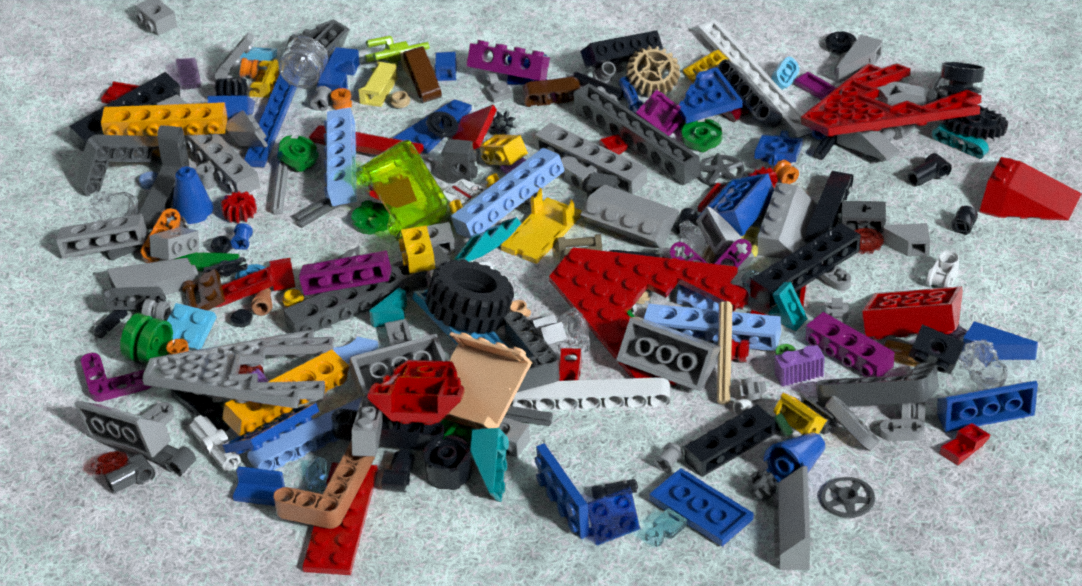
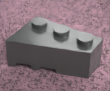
M332 19L317 25L313 30L309 31L306 29L297 36L293 34L289 38L284 54L318 73L328 62L329 56L333 54L335 48L343 47L350 28Z

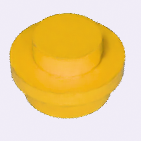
M298 289L287 290L282 299L283 305L288 308L304 301V296Z

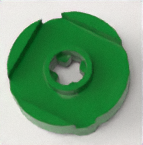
M705 119V122H698V120L690 122L682 128V142L687 147L699 152L713 149L723 140L721 125L711 119Z
M292 135L281 139L277 158L300 172L316 164L319 152L316 151L317 146L313 141L303 136H298L297 139L291 138Z
M371 200L363 201L361 206L357 207L351 215L354 229L359 233L367 235L386 231L392 226L394 221L390 205Z

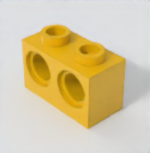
M494 135L482 143L479 148L481 158L488 165H512L528 154L521 135Z
M427 225L402 229V239H398L400 252L404 251L402 253L403 265H408L409 273L434 270V252Z

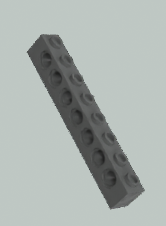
M590 83L574 92L575 111L611 136L618 134L630 149L682 184L686 185L699 177L700 156Z
M439 246L433 247L435 268L443 262L451 261ZM403 260L391 265L392 271L389 281L324 292L283 309L285 323L292 333L314 329V332L320 329L328 328L332 324L347 320L356 314L369 311L398 288L405 290L407 295L413 290L428 286L426 279L427 271L410 274L408 265L404 266Z

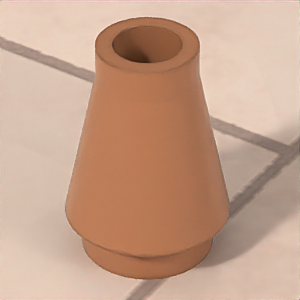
M269 288L258 292L252 300L251 308L255 314L264 316L272 310L271 290Z

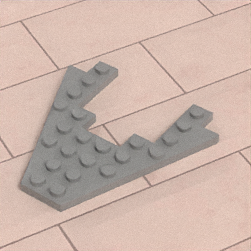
M314 329L150 358L143 375V383L153 387L193 392L195 395L206 394L236 399L238 403L251 401L298 408L300 399H306L307 401L323 399L325 381L258 382V373L238 374L240 365L258 366L264 363L266 355H272L273 357H283L284 355L303 357L307 354H316L319 356L331 349L334 350L335 340L334 337H314Z

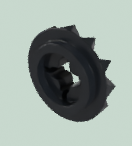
M833 32L825 39L826 48L830 49L831 52L838 51L839 54L841 51L848 52L852 43L857 38L849 32Z
M437 111L431 113L427 118L426 126H428V132L433 133V137L437 135L442 140L444 137L450 139L453 135H456L458 122L451 114ZM440 122H442L443 127H445L444 129H441L439 125Z

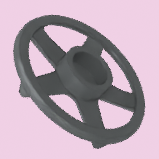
M717 153L715 156L708 157L700 163L699 177L706 184L715 186L717 183L714 182L718 178L737 179L730 170L740 167L741 173L738 178H742L745 171L743 161L729 155ZM723 159L731 160L734 163L724 164ZM716 160V165L714 166L705 165L710 161ZM702 170L713 172L709 180L702 176ZM729 182L721 183V187L727 185Z
M841 477L830 481L823 488L821 501L824 508L836 516L856 518L868 513L873 508L875 493L872 487L861 479ZM840 481H855L851 487L840 488L835 485V483ZM862 484L870 491L871 498L858 496V490ZM830 488L834 491L838 498L827 502L825 498L827 489ZM855 503L868 504L863 510L855 512ZM843 504L848 513L837 511L832 507Z

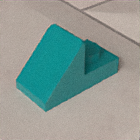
M784 282L772 294L776 305L768 314L770 316H780L781 324L797 331L808 318L792 283Z
M398 288L369 311L372 327H385V323L404 320L403 311L407 307L405 290Z

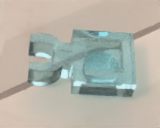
M318 457L306 469V484L309 492L319 494L320 491L324 492L327 487L324 483L328 477L327 460Z
M668 508L653 521V527L646 530L645 540L649 541L652 537H656L655 546L659 547L663 544L665 537L672 540L687 526V519Z

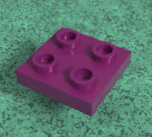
M658 90L635 113L668 136H671L684 121L678 113L681 106L675 104Z

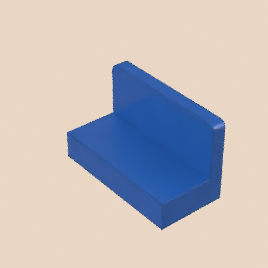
M238 466L236 472L239 483L233 494L234 501L275 506V491L285 487L283 473L281 471Z

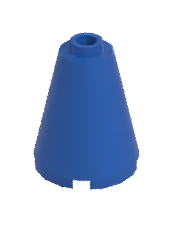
M188 166L182 167L175 174L172 209L177 210L180 217L183 216L187 224H197L205 221L213 213V203L196 170Z
M812 432L772 444L765 451L763 457L764 462L767 461V473H772L777 479L776 483H779L802 466H807L809 473L825 451L826 445L823 438L819 434Z

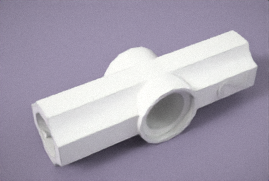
M200 415L193 419V422L190 424V430L200 441L203 451L208 452V457H213L223 470L230 471L236 468L241 462L240 456L236 455V452L225 453L222 445L229 441L225 432L222 429L217 430L207 417Z

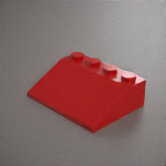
M963 287L874 293L862 310L865 336L873 337V339H882L886 335H895L897 338L906 337L908 334H918L922 324L944 334L953 333L959 325Z

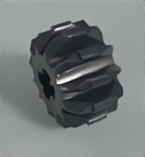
M218 78L215 81L216 96H247L248 85L245 78Z

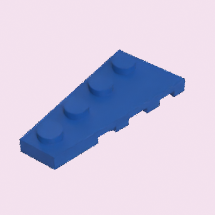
M454 99L435 112L449 113L459 123L461 118L472 110V105ZM428 116L393 137V139L423 144L424 150L422 153L428 154L441 141L440 136L436 135L433 137V133L428 132V126H426ZM440 122L439 125L441 129H444L445 127H443L442 122Z

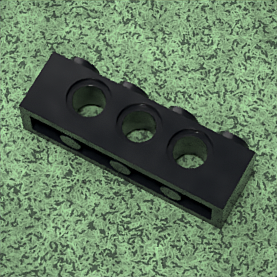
M655 30L592 42L583 48L580 53L587 70L600 67L604 62H611L612 64L628 62L629 58L633 57L635 51L639 52L641 47L647 50L649 45L652 49H655L658 45L659 50H662L663 46L658 31Z
M756 404L685 445V462L703 477L775 435V419Z

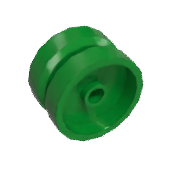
M142 313L134 314L127 321L121 335V355L126 360L140 362L146 366L150 358L168 355L166 347L173 340L172 325L169 321L152 318L149 315Z

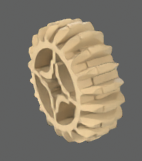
M649 45L647 50L641 47L639 52L635 51L633 57L629 58L626 67V77L634 85L635 91L640 89L641 95L647 93V96L650 97L656 90L663 94L673 90V86L677 85L680 77V66L677 64V58H672V52L666 54V49L664 48L661 51L658 45L655 49H652ZM644 64L645 67L642 68V71L638 72L637 69ZM668 71L669 75L666 78L662 79V75H664V72Z

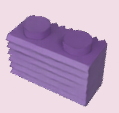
M818 345L806 346L804 349L786 351L783 354L774 356V374L782 387L824 376L825 357Z

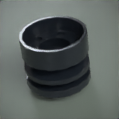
M943 62L940 77L949 80V82L939 84V88L946 91H939L938 98L942 99L965 90L977 94L981 93L982 88L973 84L983 82L985 67L963 62Z

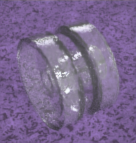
M302 36L294 38L288 44L279 61V72L283 79L293 86L299 88L312 87L319 81L328 63V53L324 46L315 39Z

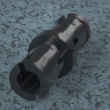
M244 257L232 261L223 260L220 264L204 267L203 273L205 274L216 269L220 277H229L232 273L246 271L248 264L240 265L246 262Z

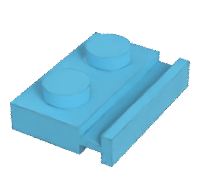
M252 47L247 54L244 52L240 58L241 61L242 58H247L250 61L254 59L271 61V59L277 57V48Z

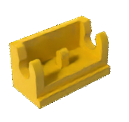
M278 60L260 61L259 66H266L268 68L267 70L261 69L258 71L256 81L250 84L252 90L249 92V97L270 98L280 74Z
M784 392L781 394V398L773 410L774 414L782 413L787 423L803 435L812 432L819 434L827 421L804 403Z

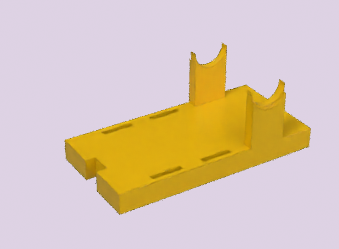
M540 187L536 197L531 196L530 198L531 214L501 244V251L514 256L520 254L522 259L538 264L558 242V237H563L582 217V210L574 207L572 199H570L569 205L548 197L543 201L542 188Z

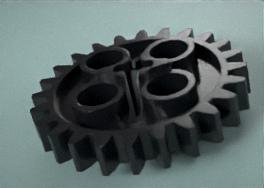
M979 105L980 114L940 120L943 121V125H947L946 128H953V132L959 131L961 135L967 134L968 137L975 136L977 139L979 137L987 139V137L994 139V137L1000 138V136L1006 134L1008 127L1006 117H1001L1002 114L996 113L995 110L990 111L988 107L984 108Z

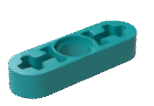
M942 123L932 131V137L935 141L952 148L956 147L961 152L978 159H982L989 152V146L983 139H977L975 136L968 137L967 134L961 135L959 131L953 132V128H946L947 125ZM957 138H960L964 145L960 144Z

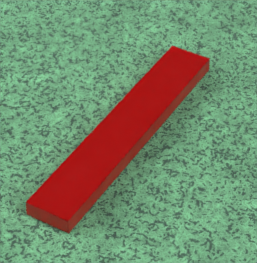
M318 125L310 134L309 139L316 144L326 145L324 140L325 127ZM356 132V151L414 162L424 150L423 144Z

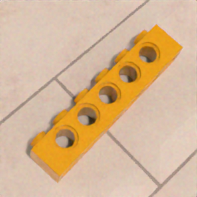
M225 102L104 107L101 126L104 135L157 136L160 125L182 127L184 135L225 134L228 117Z
M331 349L268 382L325 381V394L328 390L341 386L347 381L349 365ZM232 399L224 404L222 419L241 436L247 432H252L264 423L271 422L274 418L284 413H289L294 408L251 401L238 403L236 399ZM300 399L299 405L306 404L309 401H307L306 399Z

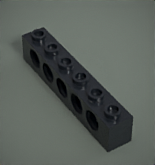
M165 71L104 107L156 105L172 96L178 95L180 97V85ZM104 107L69 126L70 140L83 152L86 142L91 136L104 135L101 126Z
M840 223L751 278L750 297L771 308L776 304L772 294L784 282H791L796 292L836 265L860 251L861 234Z

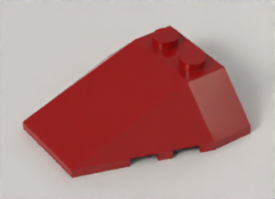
M1001 157L987 182L979 213L998 218H1007V216L1020 217V219L1036 217L1041 218V220L1069 221L1082 193L1021 161Z
M407 360L394 369V374L391 377L386 375L383 377L381 384H373L368 392V399L391 421H399L401 424L422 422L425 425H431L440 422L461 402L465 389L464 386H461V379L457 376V370L453 361Z

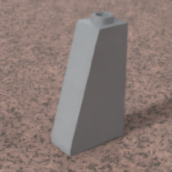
M187 258L107 269L112 288L160 287L165 296L183 290V282L187 280L193 281L198 277L195 265L191 266ZM134 295L130 298L129 301L134 302L138 300L140 296Z

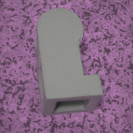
M567 156L561 159L564 172L560 174L561 177L581 191H584L586 180L590 179L593 172L597 173V168L592 165L585 167L578 163L575 157Z

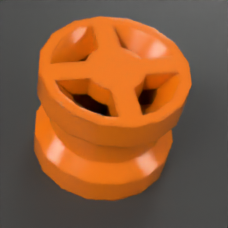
M242 58L240 77L250 76L252 79H256L259 60L254 59L250 61L247 58Z
M338 88L331 93L334 110L352 107V101L350 100L351 92L348 89Z
M787 160L779 161L773 168V172H776L778 179L783 184H791L798 179V169Z
M174 339L167 344L166 349L168 354L172 355L189 352V345L184 339Z

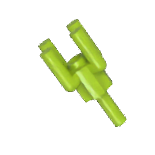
M384 36L366 40L367 48L385 44V49L380 52L366 54L364 58L366 62L385 59L390 64H396V67H398V61H401V52L420 46L428 50L430 46L428 42L408 45L406 41L394 43L392 36Z

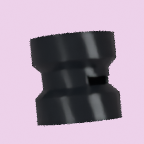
M967 205L959 207L956 216L951 222L952 230L956 233L968 235L978 219L977 211Z

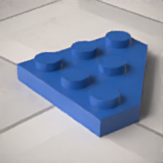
M715 67L697 74L694 84H691L685 94V99L679 103L681 108L678 113L687 124L741 108L742 100L720 70Z

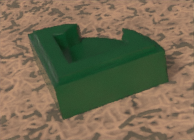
M782 413L772 416L775 419V428L781 432L780 436L787 437L793 433Z

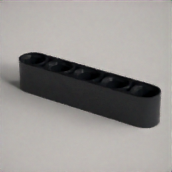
M728 59L722 60L717 68L741 98L745 106L758 120L772 128L777 127L782 121V113L741 67Z
M831 171L806 232L807 243L836 226L839 220L838 214L842 212V203L844 200H847L850 193L849 188L853 186V174Z
M337 409L333 412L332 430L334 437L341 440H352V428L358 410ZM383 414L379 445L424 451L426 445L433 439H437V441L444 439V426L440 422L431 425H425L422 422L401 424L399 421H391Z

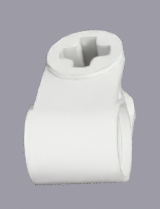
M954 251L942 252L928 273L926 285L930 287L934 285L941 288L952 287L959 272V255Z

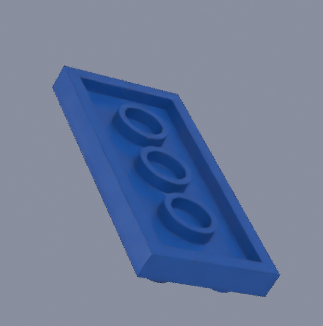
M317 404L294 408L289 413H284L274 418L271 422L264 423L252 432H247L222 445L225 453L236 452V455L249 449L250 452L262 448V443L265 441L268 443L280 438V433H288L295 430L296 424H304L311 421V416L319 412Z
M543 443L536 446L537 457H535V463L538 468V473L536 474L538 484L541 487L545 486L549 500L556 502L558 512L561 517L567 518L571 532H576L581 539L590 536L587 502L546 444Z
M682 468L678 469L649 494V501L722 547L754 520L753 512Z

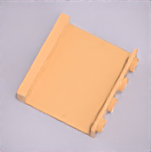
M451 332L450 336L458 345L449 361H453L457 370V376L461 379V386H464L465 393L461 402L443 419L474 429L498 428L532 362L525 356V351L518 347L511 349L500 342L493 344L481 337L475 339L463 332L461 334Z

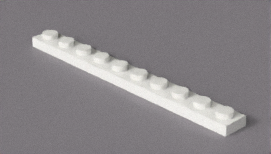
M716 20L698 25V32L715 50H719L728 60L741 67L782 113L781 122L796 138L812 133V130L808 127L801 125V116L804 113Z

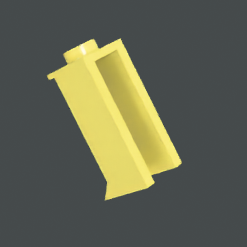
M377 62L378 67L375 68L366 85L358 89L360 104L377 107L383 105L398 79L396 64Z

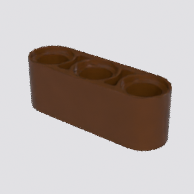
M420 46L404 51L403 58L419 99L422 98L423 100L422 103L441 98V88L425 48Z
M566 77L528 82L524 84L522 91L525 105L531 107L533 105H551L550 103H569L574 101V92L581 87L577 78Z

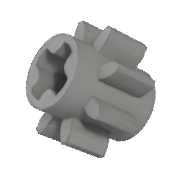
M832 298V303H826V313L843 323V320H848L849 305L848 303H843V298Z
M758 376L741 379L742 385L737 387L739 398L745 397L749 401L762 400V394L767 392L765 381L759 382Z

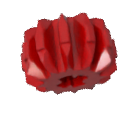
M239 190L237 193L231 192V195L224 196V200L221 201V210L224 218L228 219L230 223L235 220L238 224L240 220L247 223L248 218L254 219V214L257 213V205L253 195H249L248 191L241 193Z

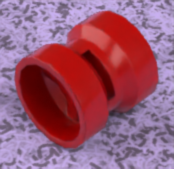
M732 339L731 361L736 359L739 362L747 363L746 357L749 354V340L736 342Z

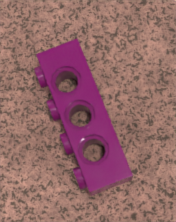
M477 40V43H470L466 66L540 81L547 79L550 57L544 56V52L532 50V53H526L525 48L514 47V50L507 49V45L496 43L495 46H489L488 41ZM490 51L493 54V58L491 61H489L487 57ZM507 55H510L511 57V63L509 65L506 63ZM526 58H528L530 62L528 68L524 66V61Z
M387 250L303 265L299 279L305 296L389 281L392 268Z
M822 312L806 325V341L809 345H818L828 356L835 357L842 361L845 366L858 370L864 377H882L894 367V351L825 312Z

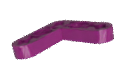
M746 239L736 240L715 264L721 265V262L728 258L733 261V266L738 268L751 254V243ZM676 242L670 248L672 258L686 260L681 255L678 257L675 255L677 252L675 248L684 246V253L687 256L690 253L694 255L688 261L699 260L700 262L707 263L684 242ZM746 243L747 253H740L737 257L741 260L737 262L733 256L729 255V252L732 251L735 254L738 251L737 244L742 245Z
M87 353L81 358L82 369L93 401L102 402L144 391L152 387L144 385L142 381L145 370L107 379L99 354ZM93 361L95 367L91 368L89 362ZM93 376H101L99 379L91 380ZM121 384L127 385L125 388H117Z

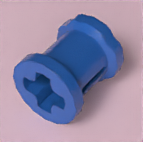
M239 223L234 228L235 236L232 237L230 243L235 250H247L250 245L249 238L252 237L253 229L246 223Z

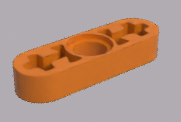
M172 208L164 210L150 235L178 228L181 222L179 212ZM172 216H174L175 221H174V220H171V221H170V223H169V225H168V227H169V229H168V228L166 227V225H167V218H171ZM150 235L141 249L142 259L146 263L157 262L160 259L147 256V252H150Z

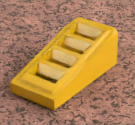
M719 50L713 51L685 68L683 73L694 83L699 72L718 67L719 63L727 58Z

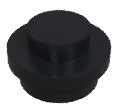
M226 236L215 237L211 244L212 252L228 253L232 249L231 241Z
M238 309L231 314L230 318L233 325L242 328L251 323L253 316L249 310Z

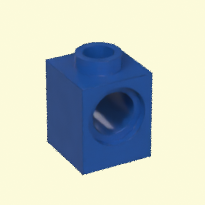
M436 52L435 71L437 81L456 80V52Z

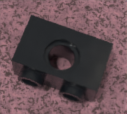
M922 324L908 356L918 363H936L937 371L951 374L965 342ZM931 349H937L940 354L934 353Z

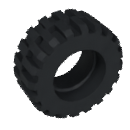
M451 260L443 262L434 269L425 301L429 312L434 314L438 321L441 320L444 325L452 326L459 331L464 330L466 333L477 332L478 334H484L485 332H494L504 325V317L510 311L514 291L508 278L505 275L502 276L498 270L491 269L488 265H481L475 261Z

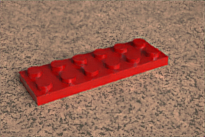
M338 462L331 463L324 491L339 465ZM378 465L370 466L339 526L336 528L314 526L303 563V572L351 575L378 473Z

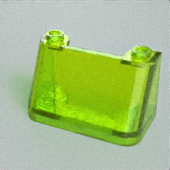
M409 140L397 143L357 168L355 173L357 182L364 187L371 185L388 211L390 218L387 228L396 241L402 239V229L440 224L448 207L446 196Z

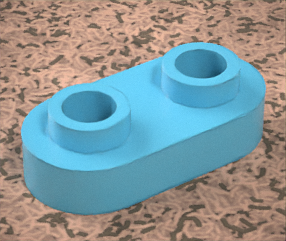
M786 57L780 61L772 73V80L781 90L790 86L799 73L797 61L792 57Z

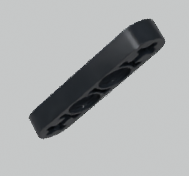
M170 389L173 398L196 416L207 417L217 430L222 429L225 432L231 428L222 419L224 408L213 402L206 394L195 395L193 392L187 391L184 394V391ZM192 398H199L197 402H189ZM206 409H213L211 413H203Z

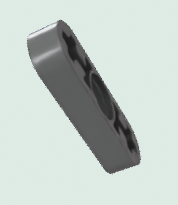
M160 287L110 288L103 294L104 303L110 310L142 309L146 299H153L156 303L166 302V296ZM134 295L140 296V298L134 302L129 301L130 298Z

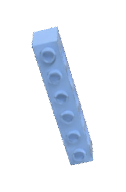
M351 107L328 111L327 120L324 121L326 131L324 133L326 144L324 146L326 156L324 165L327 172L324 173L327 185L324 186L325 196L327 199L330 198L332 206L357 202L356 128Z
M542 148L451 215L456 232L469 239L472 235L484 232L538 192L539 187L543 188L562 174L564 168L559 154Z
M648 304L644 319L698 339L699 337H704L705 341L713 340L712 344L718 345L719 310ZM732 312V339L734 341L749 340V349L776 351L781 336L780 316Z

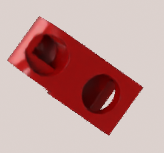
M561 348L559 381L579 380L582 369L581 349ZM567 355H575L577 359L566 360L565 357Z

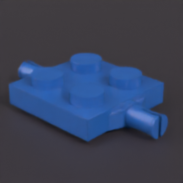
M782 130L780 135L776 136L762 135L755 149L754 159L768 162L771 166L772 164L775 166L777 161L787 160L790 163L796 162L803 146V138L789 137L787 130L785 132Z

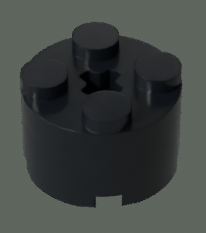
M448 435L444 436V439L440 441L433 439L426 445L424 449L427 481L432 485L442 489L457 490L471 478L473 472L471 452L464 439Z

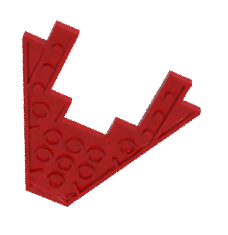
M869 63L802 115L801 125L808 127L812 131H818L827 137L867 130L879 131L882 128L909 124L923 126L930 121L980 114V106L977 104L981 103L982 95L965 90L923 106L910 101L890 106L875 100V98L879 97V89L877 87L885 86L891 82H899L903 78L911 76V68L898 63L880 68Z
M573 247L549 275V282L615 360H617L631 318L626 315L627 311L631 310L647 289L666 298L678 283L719 304L729 301L734 311L746 297V290L730 283L738 273L737 267L679 260L677 258L669 259ZM617 361L632 379L662 378ZM668 380L671 385L676 386L678 384L676 382Z

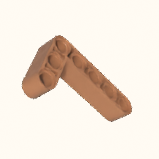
M351 440L323 494L290 487H282L275 491L274 501L277 515L286 520L324 528H336L344 519L375 457L352 455Z

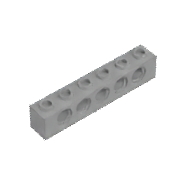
M551 122L535 134L536 150L539 151L545 148L559 154L560 159L567 156L575 157L578 163L583 166L589 167L592 165L597 168V173L617 176V187L619 190L635 194L648 183L646 167Z

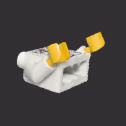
M496 173L491 174L482 184L472 183L465 179L459 180L452 186L448 183H443L439 189L442 198L440 206L443 216L450 218L451 215L499 181L498 175Z

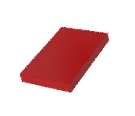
M492 104L463 116L458 124L457 133L455 136L453 135L452 139L472 141L473 150L480 148L497 112V108Z

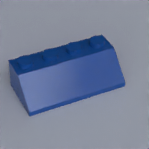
M769 174L731 179L707 207H711L740 236H743L747 229L754 224V221L762 215L765 208L769 206L774 192Z
M1037 380L937 398L936 414L945 433L960 430L971 423L976 426H983L1035 416L1038 382Z

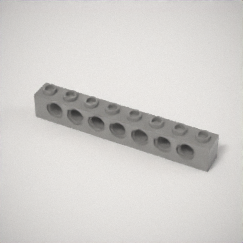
M175 95L156 105L187 103L178 95ZM218 134L184 135L188 151L190 153L194 152L200 163L212 164L218 181L220 183L224 182L230 193H237L239 190L241 193L245 191L250 193L260 188L258 173Z

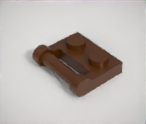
M216 269L203 274L193 281L187 280L182 284L183 292L186 294L187 303L190 307L209 311L225 302L220 275ZM198 290L201 298V302L199 304L196 303V298L194 292Z

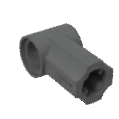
M167 444L153 458L148 457V459L166 466L169 472L180 474L179 477H181L196 461V456L185 446L177 449Z
M137 454L128 460L127 466L106 475L105 479L111 491L117 493L137 482L143 485V482L149 479L153 480L156 472L143 455Z

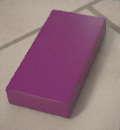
M809 71L794 80V85L820 100L836 89V87Z

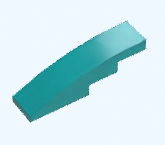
M515 217L502 221L500 225L490 227L485 232L472 235L453 260H467L470 262L486 255L507 240L522 223Z

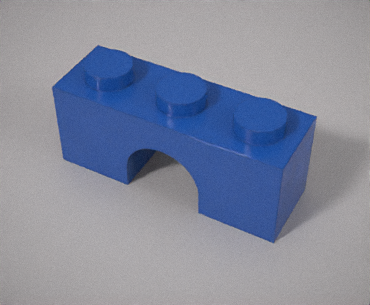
M336 47L333 54L329 56L328 63L324 66L321 77L317 79L316 88L326 86L332 92L338 88L348 89L347 75L354 76L360 65L358 49Z

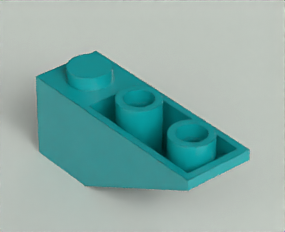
M499 427L472 430L470 452L489 493L498 502H501L502 494L505 492L504 471L507 470L506 450L509 448L508 437Z

